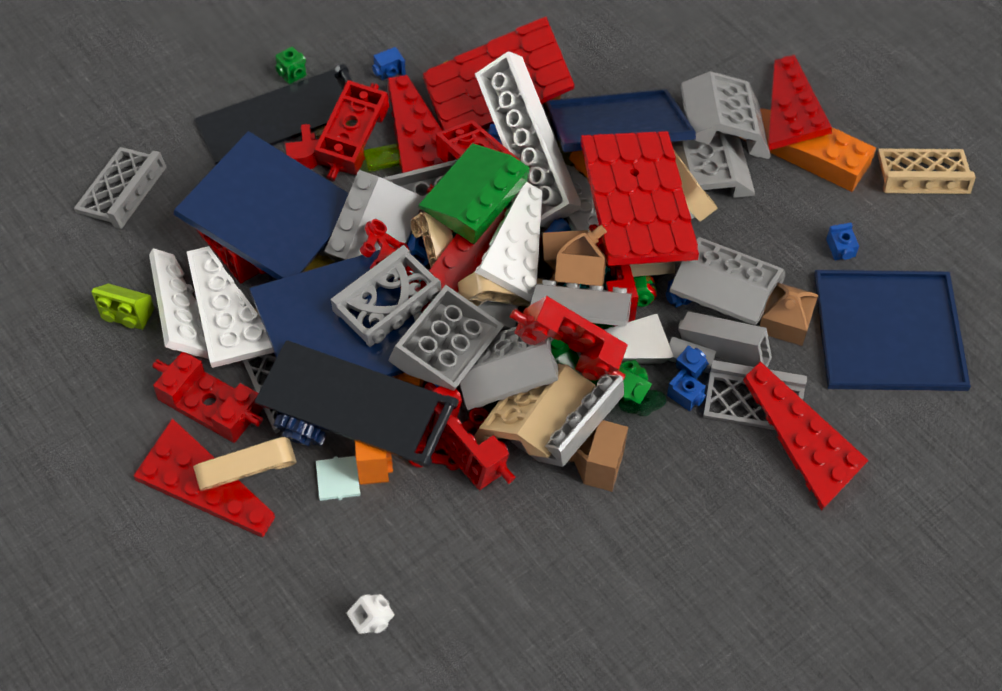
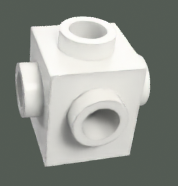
M382 594L361 596L347 612L359 634L383 631L395 615Z

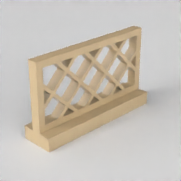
M878 149L877 154L884 178V193L971 194L976 177L974 172H970L963 149ZM885 156L895 158V160L892 162L889 159L885 158ZM906 157H914L917 160L913 162ZM927 157H935V158H937L938 160H937L936 162H934L933 160H931V159H929V158H927ZM949 157H959V161L956 162ZM902 162L908 167L903 168L899 166L898 163ZM923 162L930 167L926 169L919 164ZM944 162L951 167L947 169L940 164Z

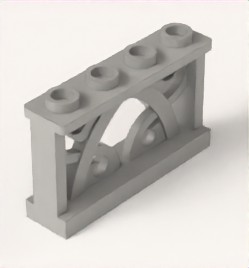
M403 245L331 298L332 309L338 317H341L371 347L375 343L383 341L389 332L400 328L406 319L418 314L423 306L430 301L432 302L441 291V281L435 278L410 254V250ZM409 266L415 274L408 276L405 267ZM394 277V282H388L389 279ZM413 280H423L425 283H427V285L419 292H416L415 289L417 287H421V284H409V282ZM380 286L387 289L401 286L398 305L374 306L377 301L376 289ZM368 295H371L372 298H371L370 302H369L368 304H366V303L368 302V299H364V298L367 297ZM349 309L360 312L357 319L348 311ZM366 315H370V325L374 320L379 321L371 328H366L362 324Z

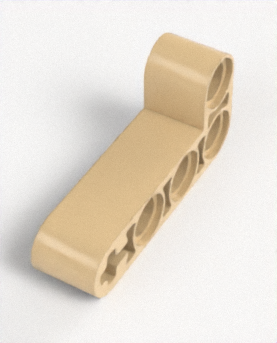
M674 150L688 209L701 222L717 210L718 207L701 188Z
M426 212L420 213L411 219V231L415 238L423 237L431 268L453 240L451 229Z
M475 272L458 282L459 294L476 306L483 304L487 300L529 307L531 302ZM537 278V284H542L543 279Z
M282 437L199 463L193 467L200 491L270 469L286 468L297 462L290 439Z

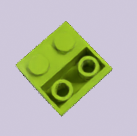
M108 283L95 287L91 291L101 318L107 322L123 324L128 328L143 330L155 309L151 295Z

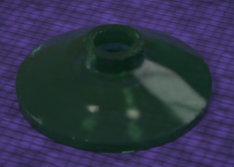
M648 390L640 404L633 400L624 401L621 398L619 400V407L626 413L648 416L651 412L662 408L666 404L667 399L666 395L660 391Z

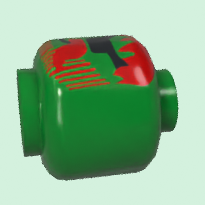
M650 275L633 277L638 293L637 306L645 307L656 299L657 291L654 278Z

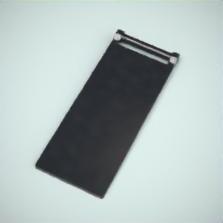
M340 64L328 72L195 118L215 164L217 165L248 131L270 145H275L302 135L301 125L309 124L310 132L325 127L342 93V89L335 77H341L345 85L348 80L353 81L346 64Z
M287 340L256 397L255 403L429 468L432 463V454L453 409L457 408L459 400L455 397L427 390ZM438 403H441L444 407L422 454H417L415 452Z

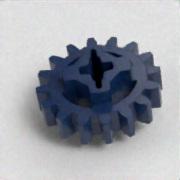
M277 415L273 424L275 428L283 432L282 437H286L298 445L309 447L311 443L321 446L327 436L317 426L287 415Z

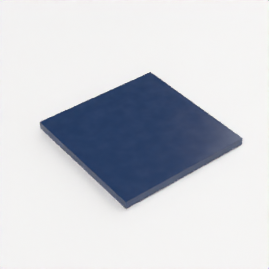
M667 89L557 99L544 102L546 113L564 152L582 151L581 135L637 134L640 132L658 133L668 131L671 142L696 139V131Z
M248 131L174 209L173 215L279 280L302 273L331 238L349 193Z
M380 250L375 251L371 257L360 255L250 288L251 297L276 358L285 341L288 340L390 377L405 373L388 360L395 345L414 324L415 319L413 315L406 319L400 328L389 332L383 341L369 347L332 309L331 298L368 272L371 264L377 259ZM394 277L389 279L388 282H394ZM380 286L377 288V301L374 306L398 305L401 295L400 287L387 289ZM368 295L367 297L364 298V299H368V302H367L366 304H368V303L370 302V300H371V298H372L371 295ZM353 309L348 310L356 319L358 318L360 312ZM366 315L362 324L366 328H371L379 321L374 320L370 325V315Z
M815 270L814 282L816 294H818L817 306L828 389L969 391L971 386L950 272Z

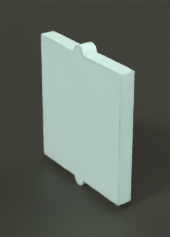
M335 456L333 459L316 461L320 501L330 499L342 500L345 497L360 496L356 456L342 458Z

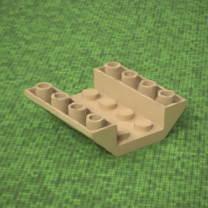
M558 364L557 381L549 385L533 388L525 393L509 396L504 400H499L476 432L474 437L477 444H481L494 435L497 439L504 438L521 441L528 455L548 458L551 453L545 445L550 441L551 435L564 425L567 416L576 411L582 404V399L591 393L596 386L568 365Z

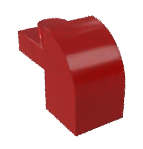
M305 124L301 125L302 141L285 143L286 155L311 170L319 164L317 163L314 151L319 139L316 140L315 132H310V125Z

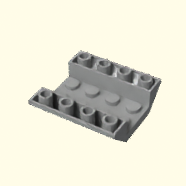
M709 71L681 83L685 116L696 131V139L694 141L709 144L715 132L720 131L723 134H731L746 139L750 155L758 158H770L771 155L759 103L749 82Z
M716 131L709 144L694 140L671 142L673 149L703 190L731 187L733 198L755 196L739 136Z
M698 237V260L681 262L670 292L681 298L699 303L701 306L712 308L724 315H730L745 323L756 326L764 313L767 300L777 283L782 284L785 279L784 269Z
M517 327L499 332L460 382L466 408L468 410L476 407L480 408L488 403L504 400L509 396L525 393L533 388L549 385L557 381L558 364L551 352V341L554 339L549 337L536 345H531L523 342L521 337L514 334Z
M611 374L601 377L597 385H595V389L582 399V404L576 411L567 416L564 425L551 435L550 441L545 445L551 455L548 458L530 456L538 462L563 467L624 396L623 378L620 375ZM509 439L514 445L527 453L521 441Z

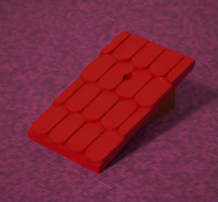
M546 16L518 27L513 32L454 57V59L430 68L427 72L423 73L425 85L443 131L472 120L484 130L489 128L490 124H494L475 74L508 51L523 58L541 105L549 100L561 99L562 94L574 89L575 84Z
M668 131L658 133L640 132L637 134L581 135V147L599 226L602 225L607 231L601 237L608 266L698 260V244Z

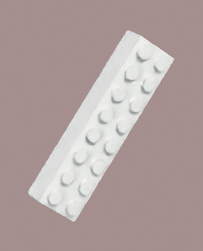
M508 51L475 75L503 146L518 157L522 163L530 167L527 182L542 190L540 226L548 228L555 219H564L581 209L582 204L524 60L521 56Z

